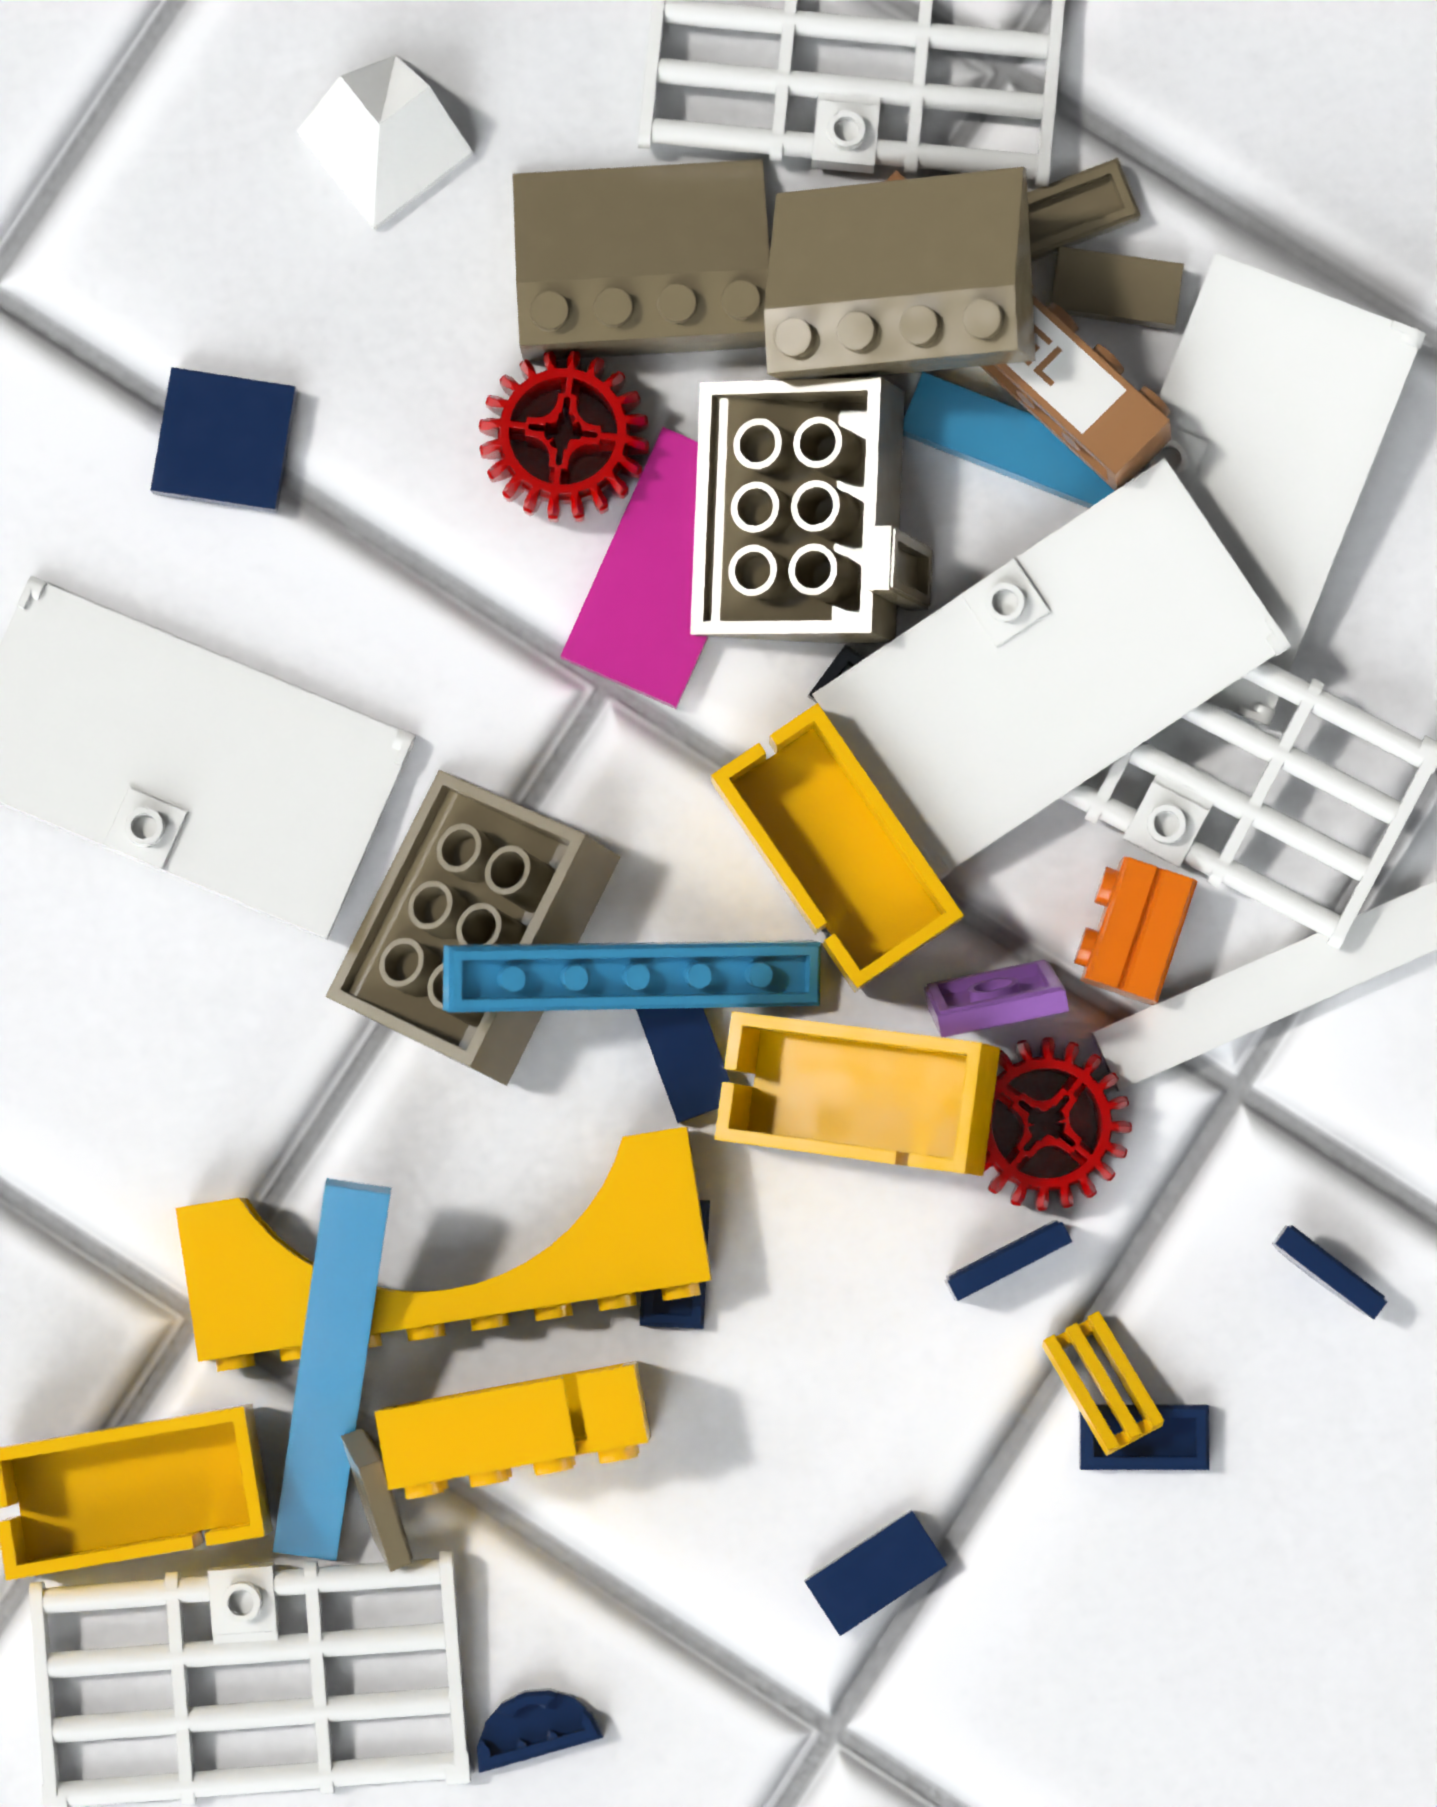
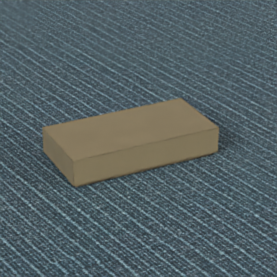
M1118 158L1050 183L1048 187L1042 186L1028 192L1031 262L1056 253L1059 246L1071 247L1139 221L1141 214Z
M1059 246L1050 304L1052 302L1056 303L1071 316L1174 330L1184 264Z
M870 526L867 590L906 610H928V606L931 605L933 550L931 547L893 526Z
M362 1428L342 1435L341 1439L372 1538L390 1572L412 1564L411 1559L413 1556L392 1490H388L382 1457L368 1432H364Z

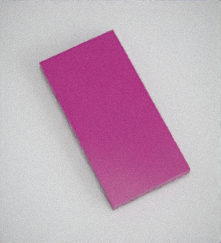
M662 427L560 657L566 662L677 710L709 637L690 634L698 442Z

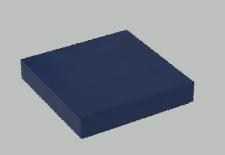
M171 367L150 491L155 495L277 513L298 393L296 386Z

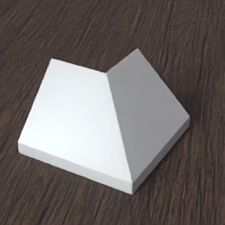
M396 55L341 75L297 130L301 139L374 230L378 229L473 155V151L431 87Z

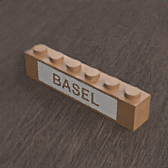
M896 170L886 181L904 180L906 178ZM1033 295L1036 361L980 367L1116 491L1129 482L1171 440L1170 420L1167 418L1171 412L1164 401L1150 388L1143 386L1138 391L1123 378L1121 374L1124 372V368L1109 350L1100 344H1097L1092 349L1075 333L1079 328L1063 308L1053 302L1046 307Z

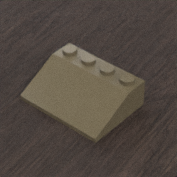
M763 159L513 174L519 345L523 361L526 359L529 361H542L544 353L550 351L554 353L556 360L567 359L571 351H578L581 358L766 348L764 304L770 249Z
M1025 167L776 193L764 304L767 374L779 380L859 378L1036 361L1027 169Z
M882 377L700 383L691 635L821 643H889L896 638L897 605L868 591L867 580L870 526H893L900 530L905 391Z
M439 770L325 997L507 1086L544 1011H444L443 946L578 943L621 857L580 831Z

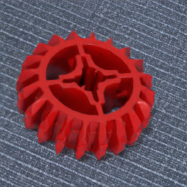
M550 351L544 353L543 361L546 371L536 374L533 364L526 359L520 362V369L525 379L523 383L519 384L513 377L507 374L500 378V385L504 392L510 396L509 399L506 400L497 395H489L485 401L487 408L500 416V419L486 418L479 421L481 433L498 439L485 442L480 445L479 450L483 459H501L487 471L491 482H500L512 477L502 492L506 501L512 502L526 491L528 494L523 506L525 514L533 516L538 511L543 500L548 502L547 513L549 521L556 523L561 517V505L571 504L573 518L576 522H580L585 519L582 502L592 499L596 510L600 514H604L609 510L607 499L603 494L606 489H609L615 496L624 499L629 494L625 482L618 476L622 473L631 478H640L643 472L642 466L637 461L629 458L628 455L648 454L649 441L641 437L631 436V434L647 429L649 422L647 415H627V413L634 410L641 403V397L637 391L617 396L626 382L625 375L622 372L613 373L606 381L602 382L601 378L605 369L603 359L596 357L591 362L587 372L580 371V353L578 351H571L567 357V368H557L556 357ZM561 390L558 393L556 406L549 414L543 417H527L526 422L517 421L523 410L532 401L544 394ZM580 392L595 398L609 411L616 424L617 433L602 432L601 426L589 424L580 417ZM569 409V418L574 436L581 433L583 436L580 439L569 440L567 449L563 451L562 463L559 465L560 458L555 439L546 440V437L549 434H559L561 425L565 424L566 411ZM512 440L527 442L529 448L542 450L548 455L550 470L548 482L536 478L524 469L513 453ZM602 452L612 453L609 460L597 473L583 481L568 484L573 466L579 459L585 456H601Z
M1044 1037L1041 1040L1040 1057H1032L1031 1047L1027 1040L1018 1041L1016 1043V1053L1020 1062L1012 1064L1008 1055L1003 1050H1000L998 1068L1001 1073L996 1077L984 1172L991 1166L998 1172L990 1181L987 1187L988 1191L992 1194H997L1003 1189L1006 1182L1009 1181L1015 1184L1010 1196V1204L1021 1206L1025 1200L1027 1189L1034 1190V1204L1037 1211L1047 1210L1049 1191L1054 1190L1057 1192L1058 1201L1062 1208L1072 1207L1073 1195L1070 1186L1077 1184L1081 1193L1086 1198L1095 1196L1097 1191L1088 1175L1094 1171L1100 1178L1111 1181L1116 1173L1112 1167L1102 1161L1105 1154H1108L1114 1158L1122 1159L1126 1157L1128 1152L1124 1146L1110 1142L1112 1133L1125 1134L1132 1131L1131 1122L1112 1121L1111 1111L1129 1106L1128 1097L1119 1096L1108 1101L1104 1090L1114 1086L1119 1081L1116 1073L1112 1072L1105 1075L1097 1082L1091 1074L1099 1067L1102 1061L1101 1057L1097 1054H1092L1086 1059L1082 1067L1076 1065L1074 1061L1079 1052V1044L1071 1041L1066 1045L1062 1058L1054 1057L1055 1044L1052 1037ZM1033 1071H1051L1068 1077L1062 1087L1045 1101L1035 1100L1024 1092L1020 1093L1009 1084L1016 1077ZM1083 1090L1093 1105L1096 1117V1134L1091 1148L1082 1142V1138L1074 1132L1069 1122L1070 1111ZM1064 1097V1103L1056 1112L1059 1115L1060 1121L1053 1124L1061 1125L1059 1135L1066 1139L1070 1145L1060 1137L1055 1138L1051 1135H1045L1039 1140L1033 1141L1025 1151L1024 1146L1032 1137L1028 1127L1035 1124L1028 1123L1030 1114L1019 1106L1018 1102L1029 1111L1034 1110L1041 1114L1050 1108L1056 1107ZM997 1099L1008 1107L1007 1110L1017 1118L1020 1125V1136L1006 1158L999 1151L992 1131V1115ZM1043 1147H1053L1064 1155H1069L1079 1163L1075 1169L1055 1178H1039L1020 1171L1027 1161Z

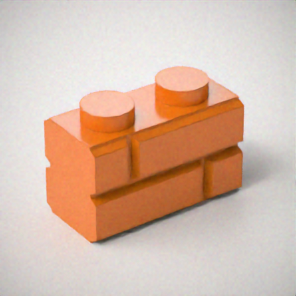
M1125 856L1120 860L1117 870L1106 867L1094 899V903L1105 906L1097 930L1085 928L1074 959L1075 964L1084 966L1080 981L1145 1004L1154 1005L1158 1003L1198 881Z

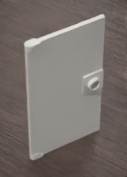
M1216 252L1159 394V397L1171 412L1167 416L1170 420L1171 440L1133 478L1163 458L1167 460L1280 630L1288 637L1291 647L1278 656L1274 655L1267 661L1290 672L1417 351L1420 350L1426 333L1418 328L1382 317ZM1241 677L1206 702L1251 719L1258 725L1270 726L1280 696Z
M1163 458L812 695L934 873L941 880L949 875L952 869L1274 655H1280L1289 649L1291 645L1286 634L1280 630L1174 470L1167 460Z
M30 576L0 643V804L155 870L167 873L328 940L401 770H403L410 751L414 747L416 735L380 722L52 586L44 580Z

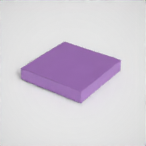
M1045 959L928 983L924 987L929 1012L942 1038L1069 1011L1066 990L1049 961Z

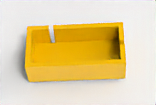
M816 703L770 735L769 745L775 752L773 756L766 760L765 750L760 743H757L711 775V784L813 933L816 935L825 928L831 936L824 940L822 946L852 990L857 992L960 922L964 915L820 705Z
M732 1011L724 1069L755 1074L753 1087L722 1082L714 1140L983 1176L1000 1047L982 1042Z
M637 1361L397 1404L375 1411L388 1490L404 1488L406 1499L443 1493L445 1489L449 1488L448 1479L469 1476L470 1487L505 1482L510 1477H513L511 1468L533 1464L535 1476L570 1470L576 1465L575 1456L580 1454L598 1452L600 1464L635 1458L640 1453L638 1444L648 1443L651 1437Z
M253 1403L0 1446V1508L19 1503L20 1509L19 1516L9 1517L0 1521V1546L6 1581L194 1549L203 1543L202 1531L208 1529L211 1530L205 1533L206 1546L263 1537L273 1531Z

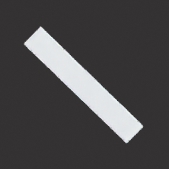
M1437 880L1357 915L1338 950L1327 945L1328 937L1316 933L1091 1033L1109 1074L1114 1072L1119 1078V1081L1114 1085L1116 1090L1120 1091L1437 950Z

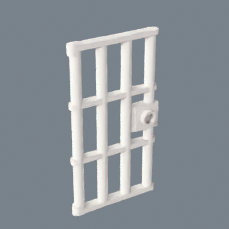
M652 0L638 148L651 149V143L770 154L769 160L782 161V156L812 158L811 168L874 174L875 164L904 167V173L916 174L917 168L969 173L1025 167L1027 169V179H1035V186L1048 187L1066 0H1051L1048 34L931 23L933 0H920L918 22L797 10L798 0H785L784 9L694 0ZM666 23L781 34L778 69L660 58L663 25ZM794 36L915 47L912 81L791 70ZM928 48L1046 59L1043 94L925 83ZM657 83L775 94L772 129L654 118ZM788 95L818 98L814 133L785 130ZM880 104L910 107L907 142L877 139ZM923 108L1041 119L1038 154L920 143Z
M1265 661L1244 675L1243 678L1298 705L1281 740L1206 701L1181 717L1268 762L1252 796L1144 742L1113 763L1099 790L1083 782L1060 798L1087 812L1085 819L1096 824L1098 819L1124 831V840L1180 868L1182 863H1185L1209 876L1208 883L1219 887L1221 882L1328 937L1327 945L1338 950L1429 777L1437 768V741L1426 735L1420 740L1323 690L1325 683L1315 678L1309 683ZM1310 712L1418 767L1401 802L1293 747ZM1128 762L1155 776L1138 810L1111 797ZM1280 769L1387 823L1388 826L1372 857L1369 858L1264 804L1263 802ZM1212 806L1239 819L1222 853L1195 840ZM1250 826L1359 881L1342 914L1339 915L1233 860Z
M453 1550L439 1551V1558L411 1560L412 1564L390 1572L386 1562L319 1567L318 1561L304 1562V1568L275 1570V1562L210 1567L208 1576L180 1578V1572L175 1571L166 1572L165 1579L46 1588L44 1582H31L29 1585V1601L43 1777L41 1806L77 1807L181 1799L182 1805L196 1804L197 1797L313 1788H320L321 1794L335 1793V1787L444 1778H446L447 1785L471 1783L474 1766L471 1763L470 1748H468ZM441 1584L444 1618L442 1623L323 1631L321 1593ZM305 1594L308 1633L280 1635L277 1596ZM210 1602L213 1640L185 1642L183 1604ZM158 1605L167 1606L169 1643L62 1652L50 1651L48 1614ZM446 1649L449 1687L328 1696L326 1658ZM310 1659L313 1697L190 1707L187 1668ZM171 1669L174 1708L55 1717L53 1678ZM451 1713L452 1752L333 1761L330 1722ZM315 1723L318 1762L195 1771L192 1733ZM176 1734L179 1768L177 1773L60 1781L57 1743Z

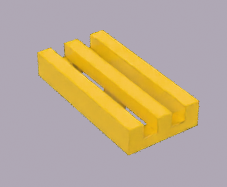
M1100 1311L1089 1315L1087 1320L1080 1324L1076 1322L1065 1328V1332L1057 1336L1054 1334L1043 1340L1042 1348L1106 1456L1163 1426L1164 1419ZM1094 1336L1142 1417V1421L1136 1423L1086 1337ZM1073 1345L1121 1426L1122 1432L1116 1435L1112 1433L1064 1349Z

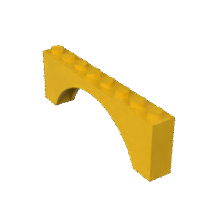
M688 1127L623 1136L615 1161L602 1187L588 1208L562 1236L527 1262L496 1277L454 1289L409 1291L377 1287L368 1348L383 1346L381 1333L406 1329L409 1342L446 1336L445 1323L470 1319L471 1330L479 1331L509 1326L508 1313L534 1309L535 1321L572 1316V1303L597 1299L599 1311L635 1306L637 1305L635 1293L661 1289L663 1301L701 1295L699 1282L711 1281L712 1275ZM234 1198L175 1208L198 1362L215 1359L217 1372L256 1366L254 1353L279 1349L281 1362L300 1359L314 1262L285 1242L263 1220L248 1198Z

